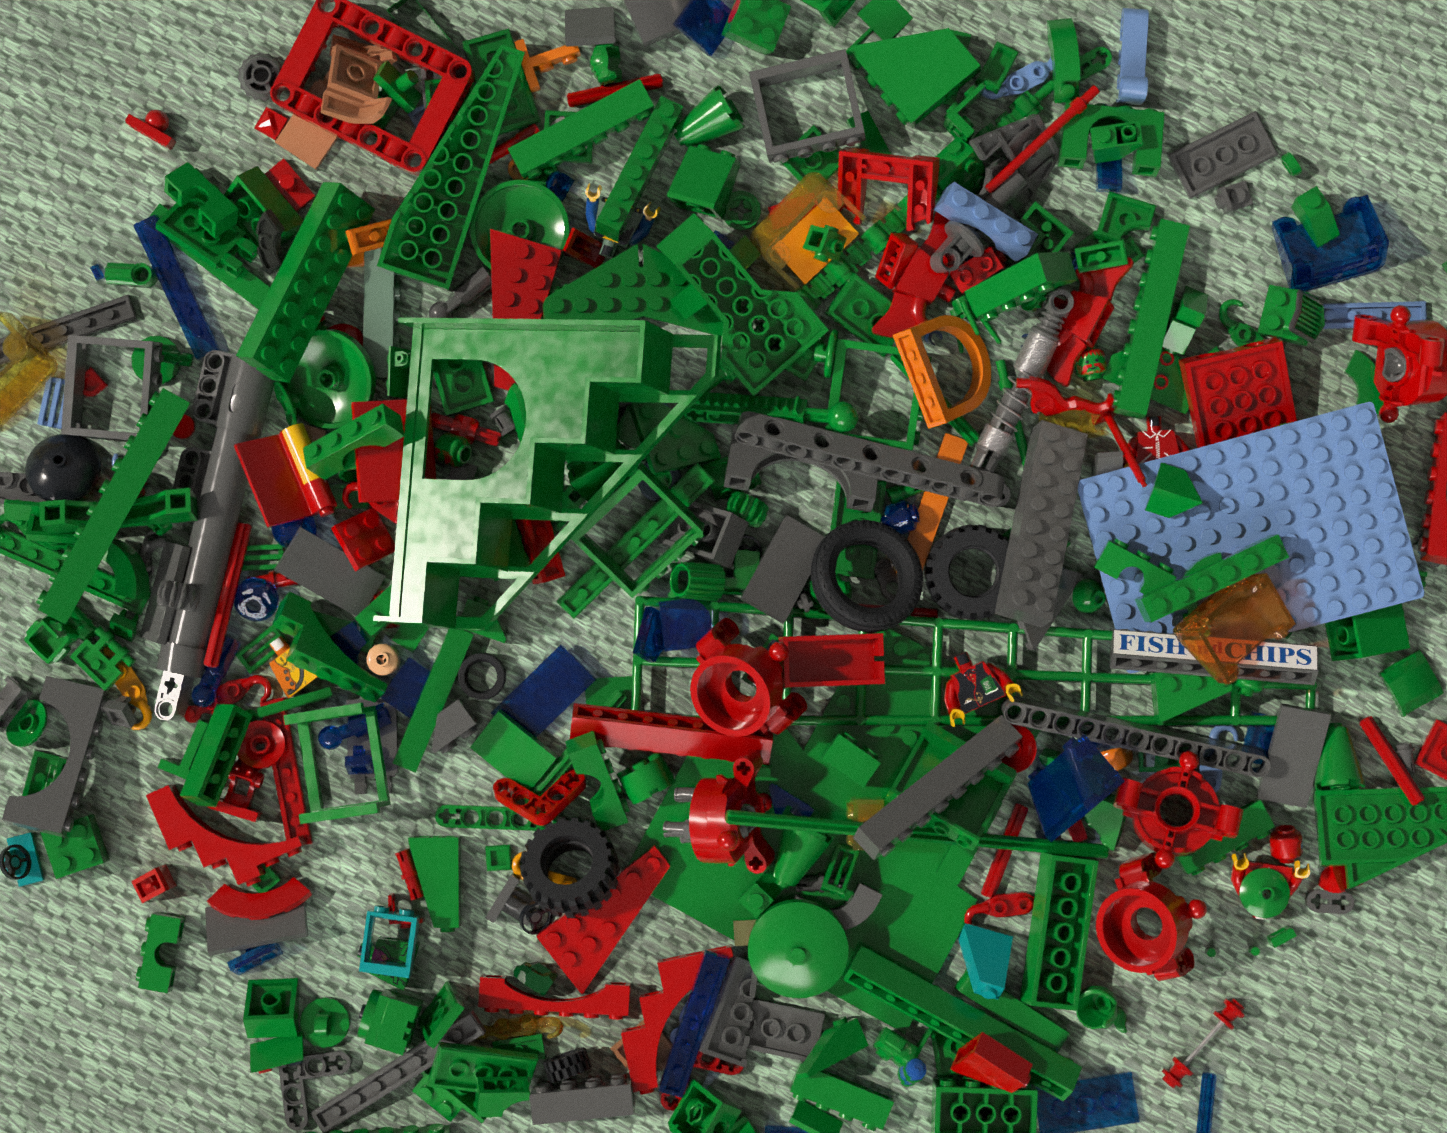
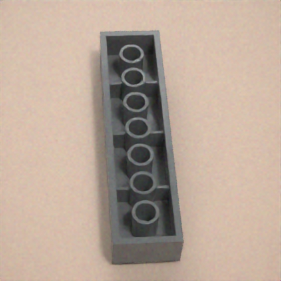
M1041 420L1031 429L995 614L1041 628L1053 620L1088 434Z

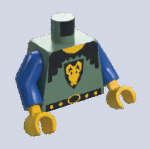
M589 183L585 191L588 197L585 213L588 227L594 233L595 239L603 241L599 255L612 259L614 258L617 246L628 249L630 245H636L648 236L654 223V218L660 213L661 208L659 206L655 212L650 211L649 206L651 202L644 209L636 207L617 242L595 232L596 220L608 198L600 196L601 185L598 186L597 192L593 193L590 191Z

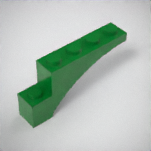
M289 591L280 602L272 626L279 629L282 633L294 636L286 661L294 664L297 668L305 669L315 674L320 679L328 680L338 685L341 689L349 690L363 699L375 703L385 693L388 684L370 675L348 658L322 628L311 608L312 602Z

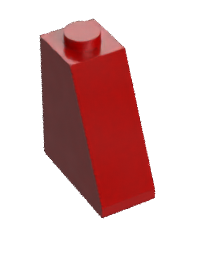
M981 1032L958 1049L951 1070L1013 1093L1019 1088L1027 1086L1031 1079L1029 1073L1033 1064L984 1032Z

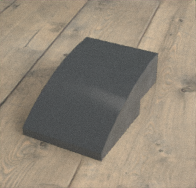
M624 0V5L644 47H648L665 38L669 39L712 19L704 0Z

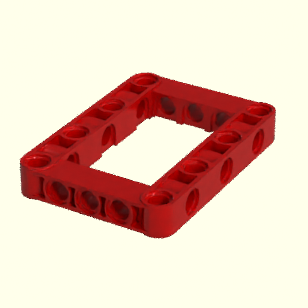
M316 0L271 87L270 97L283 110L412 175L419 176L448 130V123L455 119L474 82L475 71L465 59L348 0ZM330 2H334L335 8L331 12H325V6ZM373 24H378V31L374 34H369V27ZM343 26L354 32L358 37L382 49L385 47L395 52L401 59L425 71L429 69L442 77L409 143L372 124H353L333 118L329 123H324L323 118L325 114L320 113L322 99L305 91L303 87L311 72L315 71V64L322 50H326V42L334 27ZM414 47H423V51L419 56H412ZM458 69H467V73L463 78H456L455 74ZM285 90H289V98L281 101L280 94ZM371 134H377L378 139L376 143L368 145L367 138ZM420 156L421 164L417 167H411L410 162L412 158Z

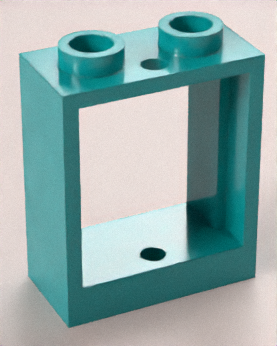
M375 905L374 909L367 911L359 972L410 978L413 972L420 915H414V910L399 909V912L389 911L390 907ZM376 918L411 922L406 964L370 959Z

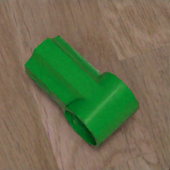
M107 262L105 268L106 284L148 288L157 283L158 272L152 266L144 263ZM147 269L149 273L148 278L145 281H141L140 274Z

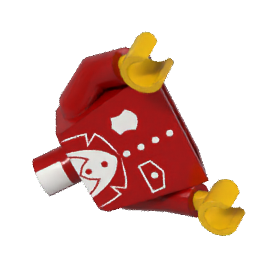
M1236 853L1232 854L1234 864L1232 866L1231 882L1238 895L1244 877L1249 872L1258 868H1270L1282 874L1288 882L1290 897L1298 889L1303 878L1310 875V864L1308 863L1305 868L1301 869L1299 860L1295 861V870L1292 872L1293 868L1289 866L1249 861L1246 853H1244V857L1241 860H1237ZM1269 889L1264 890L1262 893L1264 898H1269L1271 895ZM1252 915L1253 918L1266 919V920H1267V918H1259V917H1256V916Z

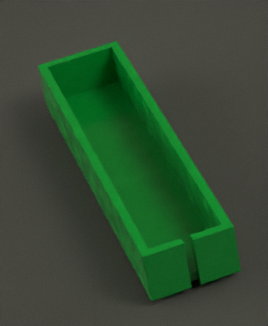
M322 183L236 354L238 358L250 366L257 367L256 370L271 380L290 382L352 257L346 231L368 225L375 211L374 207L342 183Z

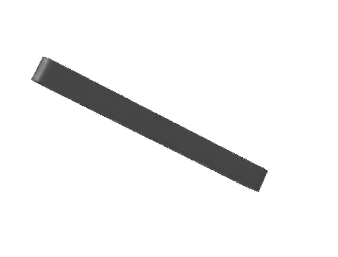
M1012 696L1014 702H1011L1007 697L1001 704L1005 719L1015 725L1179 760L1180 755L1183 753L1179 751L1180 745L1189 743L1190 747L1187 751L1196 753L1199 758V765L1253 777H1264L1271 769L1270 761L1265 754L1258 749L1017 696ZM1011 706H1019L1020 710L1017 714L1011 715L1007 713ZM1043 711L1044 716L1041 719H1032L1033 713ZM1061 716L1069 717L1068 722L1064 725L1056 724ZM1084 722H1093L1091 729L1087 731L1081 729ZM1108 728H1117V732L1114 735H1105ZM1133 733H1142L1139 740H1130V736ZM1158 738H1166L1162 746H1154ZM1206 749H1214V753L1211 756H1203ZM1231 754H1238L1236 761L1227 762ZM1262 759V764L1259 767H1252L1253 761Z

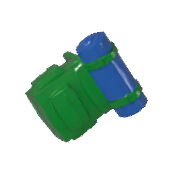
M887 1027L882 1028L873 1043V1047L876 1049L875 1053L886 1062L891 1060L899 1067L897 1076L902 1086L908 1088L925 1077L926 1065L918 1059V1056L933 1029H926L916 1046Z

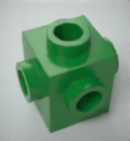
M810 225L803 249L813 253V258L827 263L831 259L839 262L847 238L838 234L839 229L825 225L822 228Z

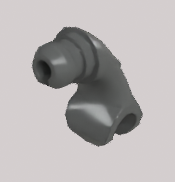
M153 530L146 533L138 553L146 566L148 576L154 572V566L152 565L154 550L157 547L162 548L166 545L164 538H158L160 535L156 534Z

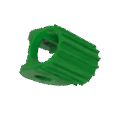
M692 562L670 563L669 568H672L670 575L671 591L668 593V598L718 601L724 594L726 578L723 567H720V565ZM680 571L688 572L689 580L685 591L678 589V575Z

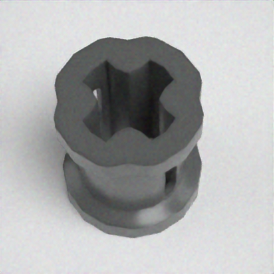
M507 405L490 415V418L494 419L501 429L503 437L516 430L512 414L509 411L510 408Z

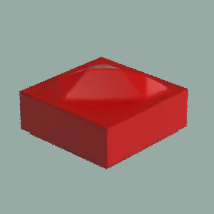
M266 107L254 128L276 141L289 120Z

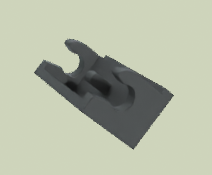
M7 676L4 679L7 684L0 692V732L6 729L33 694L13 676Z

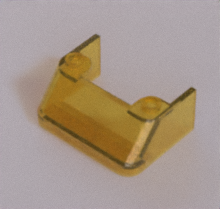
M817 172L805 175L752 231L750 241L761 253V256L797 291L802 287L783 269L789 262L791 253L781 240L816 204L824 212L834 213L845 204L863 222L867 220L824 176Z
M0 311V321L11 332L3 342V352L11 362L0 372L1 428L55 375L58 365L56 359L12 313Z

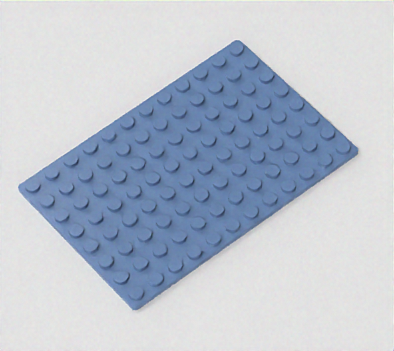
M1365 402L1140 463L1139 466L1146 478V487H1142L1141 483L1137 482L1130 466L1079 480L1077 490L1096 560L1108 539L1114 542L1115 538L1129 545L1127 550L1135 554L1139 550L1152 557L1150 559L1151 563L1159 566L1161 562L1173 568L1172 574L1177 577L1176 581L1182 578L1186 570L1195 561L1208 554L1220 551L1222 559L1269 535L1279 534L1289 558L1198 600L1202 633L1195 634L1190 633V628L1185 629L1183 614L1187 613V609L1177 610L1154 622L1144 621L1134 600L1144 595L1138 590L1144 579L1143 572L1139 568L1127 567L1122 570L1117 579L1100 571L1113 623L1117 630L1128 629L1130 631L1179 633L1181 635H1204L1206 637H1229L1232 639H1255L1258 641L1412 601L1424 596L1416 559L1377 414L1372 402ZM1161 462L1186 470L1203 503L1171 518L1145 511ZM1127 670L1128 673L1139 672L1136 670Z

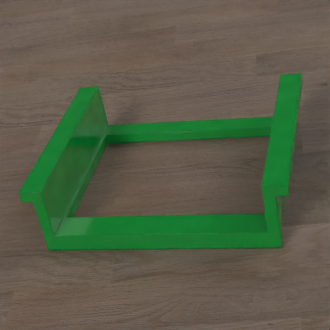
M362 702L283 715L285 725L297 723L311 811L299 814L300 824L380 813L379 807L391 805L376 706L364 707ZM365 714L379 800L323 808L310 722Z

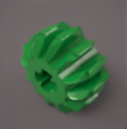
M737 491L729 498L725 511L731 512L749 522L748 526L758 528L766 520L769 507L758 498Z

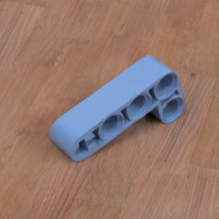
M1122 9L1120 28L1122 47L1119 50L1118 65L1121 66L1120 74L1117 75V89L1119 90L1118 99H1116L1117 104L1142 105L1147 96L1148 78L1145 77L1149 19L1148 9Z

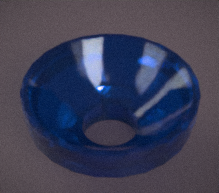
M249 578L238 585L234 607L243 618L254 622L264 621L276 612L279 605V594L269 581L262 578ZM249 600H256L260 603L261 609L252 611L247 607V602Z

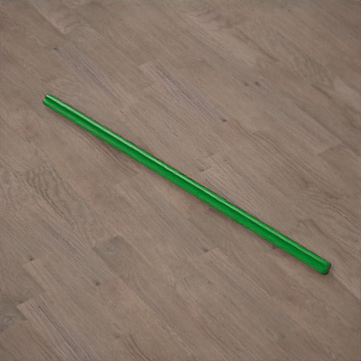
M727 810L725 817L726 823L733 825L853 836L858 827L864 823ZM916 827L912 830L913 834L907 839L908 841L958 845L956 841L949 837L937 834L932 828ZM982 833L981 839L976 847L1105 859L1109 856V847H1105L1103 844Z

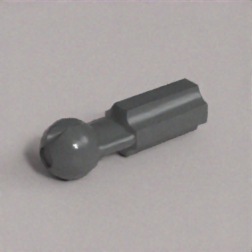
M481 266L453 289L454 295L446 302L434 303L430 307L429 318H452L453 311L461 305L468 307L492 287L490 275Z

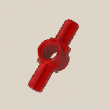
M435 412L431 414L433 428L462 436L471 445L475 443V440L492 446H498L501 433L481 427L479 420L460 414L456 415L455 418Z

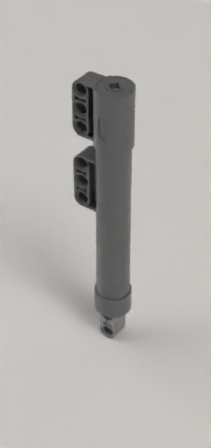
M212 350L205 355L192 406V413L196 419L217 427L212 449L209 451L195 447L185 448L180 455L172 488H188L187 483L192 478V486L190 488L197 496L198 521L193 523L188 544L191 552L182 583L198 587L200 590V600L196 611L186 612L175 609L167 642L165 645L161 644L156 668L163 670V675L155 704V714L159 719L167 721H179L185 716L194 678H203L206 667L204 659L248 483L234 445L261 438L275 382L256 370L257 367H252L238 358L236 354ZM221 358L222 364L217 368V361ZM215 382L216 388L211 392V386ZM209 406L210 412L205 416V410ZM198 454V461L194 465L193 459ZM170 704L173 707V712L171 715H169L168 713V707Z

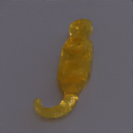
M530 1014L510 1019L501 1018L492 1026L483 1025L486 1032L476 1038V1040H483L489 1036H495L501 1040L520 1035L530 1036L540 1028L554 1026L556 1030L547 1035V1038L551 1039L563 1032L564 1025L556 1017L539 1018Z

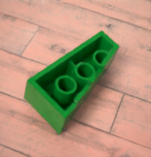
M1069 252L1036 253L966 290L965 294L973 318L991 321L998 318V314L1014 310L1023 303L1078 279Z

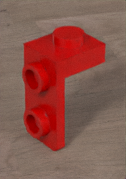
M990 246L984 250L981 257H973L956 270L951 271L950 276L960 292L965 293L966 290L981 283L993 274L1008 268L1009 266L1006 263L1008 257L995 249V246Z

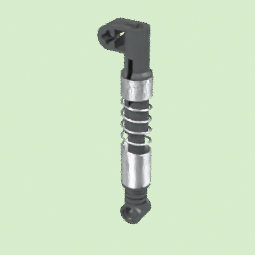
M1055 290L1050 294L1044 307L1046 312L1042 311L1041 314L1044 316L1043 318L1039 317L1041 323H1037L1029 330V335H1027L1022 349L1018 353V358H1016L1017 360H1015L1016 362L1013 365L1020 372L1017 377L1008 376V379L1014 385L1012 389L1002 388L1004 394L1001 399L997 400L999 405L996 411L991 412L993 415L991 422L986 423L985 428H983L984 430H982L981 437H979L976 444L977 451L970 467L994 473L999 461L1005 458L1010 444L1014 440L1012 433L1017 432L1015 427L1019 420H1023L1021 414L1024 408H1029L1027 405L1029 398L1025 396L1031 397L1032 395L1028 388H1016V380L1014 381L1013 379L1029 378V376L1042 378L1043 374H1045L1047 365H1049L1060 341V333L1057 331L1062 329L1060 324L1065 323L1063 318L1067 319L1070 310L1073 308L1074 299L1067 290ZM1057 295H1064L1067 298L1068 303L1064 309H1057L1055 307L1054 298ZM992 450L985 468L981 467L988 451ZM1004 484V497L1001 499V504L996 507H1002L1010 500V490L1006 484Z

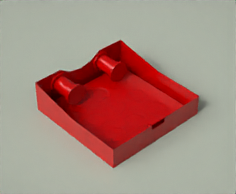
M1269 338L1229 350L1205 353L1178 360L1197 448L1273 428L1280 424L1297 421L1283 341L1277 338Z

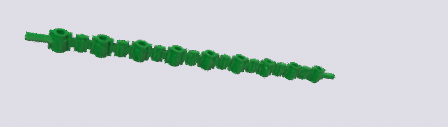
M1048 81L1034 95L1030 94L1028 90L1021 94L1008 106L1011 111L1010 114L1007 111L1003 112L995 120L996 126L990 122L972 139L1029 115L1039 114L1044 109L1039 102L1054 90L1053 81ZM937 186L936 201L939 200L942 194L939 186ZM908 194L897 204L900 208L899 211L894 208L884 217L885 224L878 220L860 236L864 241L862 244L856 241L847 249L848 256L842 252L839 262L832 260L823 269L826 275L823 276L820 273L810 282L812 288L809 289L804 285L797 291L812 311L822 304L818 298L821 296L825 300L835 291L834 284L839 288L844 285L853 273L859 271L855 267L857 264L862 267L872 258L870 255L872 251L876 256L886 248L891 233H901L906 229ZM760 323V324L754 329V331H755L756 329H758L759 331H761V330L763 329L762 326H761L762 323ZM770 338L769 349L779 342L778 338L775 340ZM721 358L719 377L705 392H710L723 380L730 385L737 379Z

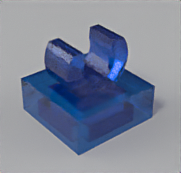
M353 746V756H345V768L348 774L374 773L373 761L370 755H366L364 746Z

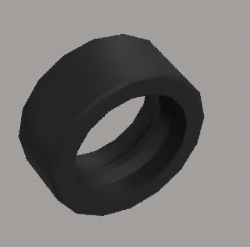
M476 653L467 657L461 664L458 672V681L462 690L469 697L477 700L490 699L498 695L504 688L506 670L503 663L496 656L488 653ZM487 662L495 668L497 680L491 689L479 691L470 685L468 672L475 663Z

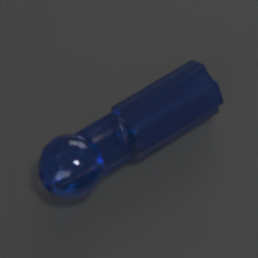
M226 636L218 667L205 666L204 675L191 694L192 701L197 706L208 707L214 703L216 690L222 678H225L240 647V642Z
M385 704L376 705L380 729L391 724L392 719ZM359 714L348 717V723L338 727L332 725L325 726L319 732V744L324 749L333 750L339 747L342 740L354 735L359 738L368 734L366 715Z

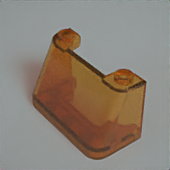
M1253 574L1213 593L1173 628V633L1177 640L1218 683L1230 684L1238 678L1240 669L1237 664L1265 639L1275 638V640H1279L1287 636L1288 630L1296 623L1268 574Z

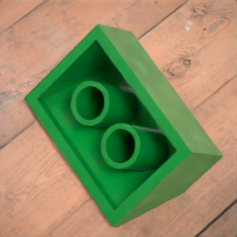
M258 166L237 175L224 194L226 198L234 201L238 207L236 225L247 232L246 239L257 247L259 242L256 228L261 215L265 211L271 209L285 228L281 235V246L296 235L303 223L302 218Z

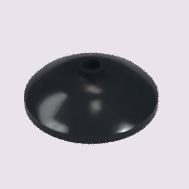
M53 435L41 441L31 451L25 467L26 479L33 492L45 501L64 499L76 501L87 495L96 485L101 473V460L97 450L87 439L75 435ZM58 459H63L60 464H56Z

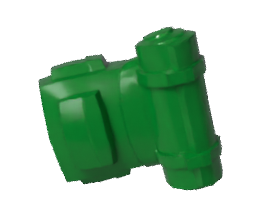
M76 605L66 624L48 615L43 619H37L26 631L27 636L24 638V641L47 664L61 661L71 651V645L78 639L84 642L86 638L90 640L96 636L94 631L98 627Z

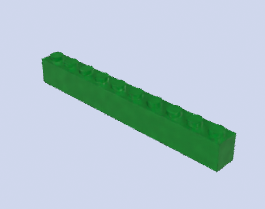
M164 388L160 393L154 392L148 403L152 406L148 415L145 413L141 415L136 424L140 428L136 436L130 435L123 447L127 449L123 459L118 456L111 468L115 472L112 479H105L98 491L103 495L98 503L93 501L86 513L90 518L86 525L80 523L74 534V537L78 538L73 547L67 546L61 559L65 560L61 569L57 567L54 569L48 580L52 582L48 592L42 590L36 601L40 605L39 611L64 624L70 618L190 402Z
M860 946L853 955L842 980L962 1046L981 1032H984L1033 1064L1029 1073L1031 1075L1029 1082L1062 1101L1074 1091L1082 1067L1072 1059L1061 1056L1050 1047L1041 1045L1032 1040L1028 1035L1012 1029L1005 1022L992 1018L983 1010L972 1007L961 998L954 997L943 991L939 986L933 985L921 979L917 974L901 968L894 961L881 957L872 949Z

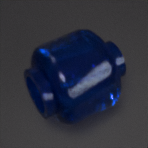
M907 500L886 506L885 516L881 517L883 524L894 528L901 534L914 531L917 528V523L920 522L916 505L914 503L910 504Z

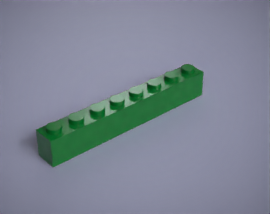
M1161 218L1157 226H1152L1149 239L1153 240L1151 249H1147L1144 263H1147L1146 272H1142L1138 286L1142 287L1140 296H1136L1133 310H1136L1135 320H1130L1127 333L1131 334L1129 343H1125L1122 357L1126 359L1124 367L1120 366L1116 381H1120L1119 389L1113 392V405H1115L1113 413L1141 420L1147 415L1190 225Z

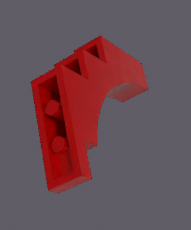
M732 944L658 960L657 964L663 990L641 994L639 1000L644 1025L625 1028L621 1031L633 1092L640 1091L641 1095L654 1092V1088L659 1086L657 1070L658 1046L668 1017L678 1002L692 988L712 975L710 962L714 961L715 965L730 962L729 958L734 956Z

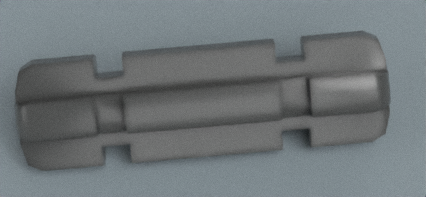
M802 589L796 602L800 609L810 612L809 607L814 606V603L809 593L804 592Z

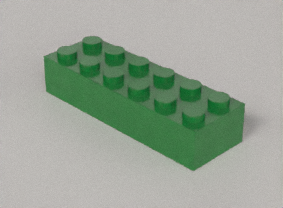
M1041 853L1020 1001L1030 1006L1078 1011L1099 861L1086 857Z

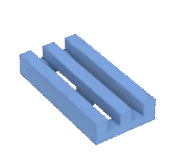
M47 376L37 422L38 425L61 429L64 394L58 423H54L61 386L62 384L65 385L64 379ZM56 383L48 421H45L52 384Z

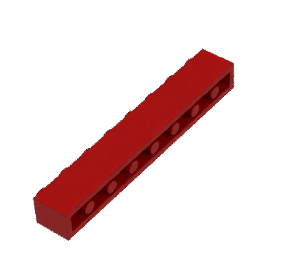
M578 703L573 705L570 739L594 731L597 740L602 739L606 748H626L628 750L669 753L678 756L720 759L729 762H735L746 750L753 749L761 754L763 764L769 765L773 743V733L770 730L763 733L758 729L750 735L735 737L717 732L698 717Z

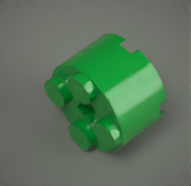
M662 753L651 754L647 757L649 761L642 758L631 764L632 770L628 767L616 774L633 805L676 782Z

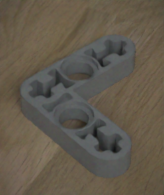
M336 1050L304 1055L303 1063L293 1065L297 1066V1070L293 1072L294 1080L299 1078L300 1082L286 1084L285 1080H290V1073L284 1070L288 1064L279 1066L285 1121L290 1129L295 1131L302 1130L309 1122V1109L304 1079L345 1073L352 1064V1058L348 1052ZM338 1055H341L342 1059H346L347 1063L343 1065L342 1069L339 1068V1065L335 1064L329 1066L331 1071H327L326 1056H329L328 1062L335 1061ZM317 1058L322 1062L321 1071L314 1072L309 1068L311 1059ZM290 1087L299 1088L301 1091L300 1099H290L288 1097V1089ZM302 1103L303 1107L298 1108V1114L303 1116L304 1120L300 1122V1125H297L296 1121H291V1118L295 1115V1108L289 1109V1105L296 1106Z

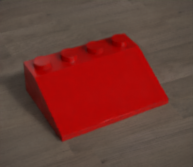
M407 399L351 403L352 420L382 403L401 415L405 431ZM431 405L424 479H436ZM404 437L386 447L367 445L355 449L359 503L399 502Z

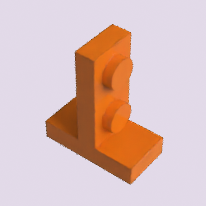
M524 39L514 42L517 50L525 52L521 64L531 93L541 90L535 71L539 70L540 73L548 72L554 69L553 65L561 62H563V65L572 64L577 61V57L581 56L578 46L567 47L564 45L529 57Z

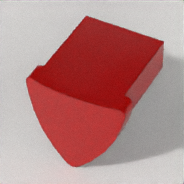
M1327 866L1321 873L1318 885L1331 893L1345 892V889H1347L1345 866Z

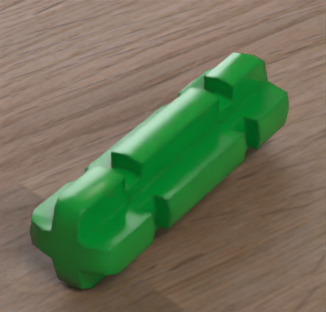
M162 348V355H164L162 362L176 365L180 363V365L187 367L192 366L193 354L185 352L181 354L179 351Z

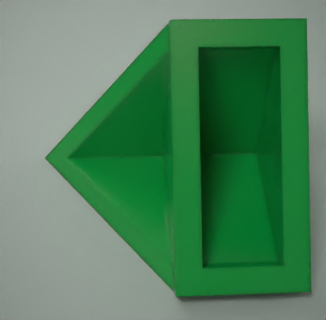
M1161 462L1145 511L1171 518L1202 504L1203 502L1186 470Z

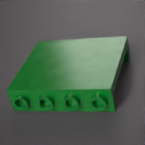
M928 721L884 801L890 803L966 742ZM1001 763L992 772L988 769L983 773L985 776L979 783L968 785L966 787L967 791L959 799L956 800L953 797L949 800L950 804L939 814L934 812L931 815V820L926 825L933 828L937 834L947 836L956 841L960 847L973 851L980 841V837L1005 790L1013 779L1016 770L1004 763Z

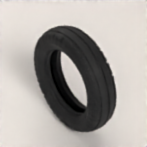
M857 520L836 527L821 540L812 559L811 581L817 600L835 621L856 631L880 632L902 623L913 612L922 593L923 571L915 549L901 533L880 522ZM853 545H868L882 551L892 561L898 575V590L891 603L877 608L864 607L853 602L844 594L838 584L835 571L836 561L842 550Z

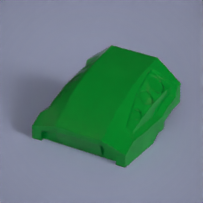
M1420 649L1378 672L1379 677H1382V681L1387 686V690L1390 691L1398 710L1401 711L1399 712L1401 717H1405L1410 712L1444 693Z

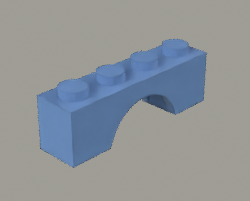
M955 182L943 190L933 209L950 221L967 224L979 229L993 240L995 249L1014 261H1018L1028 254L1038 235Z

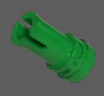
M903 485L886 488L888 498L891 497L889 500L893 507L900 504L902 500L905 501L907 498L924 492L923 490Z

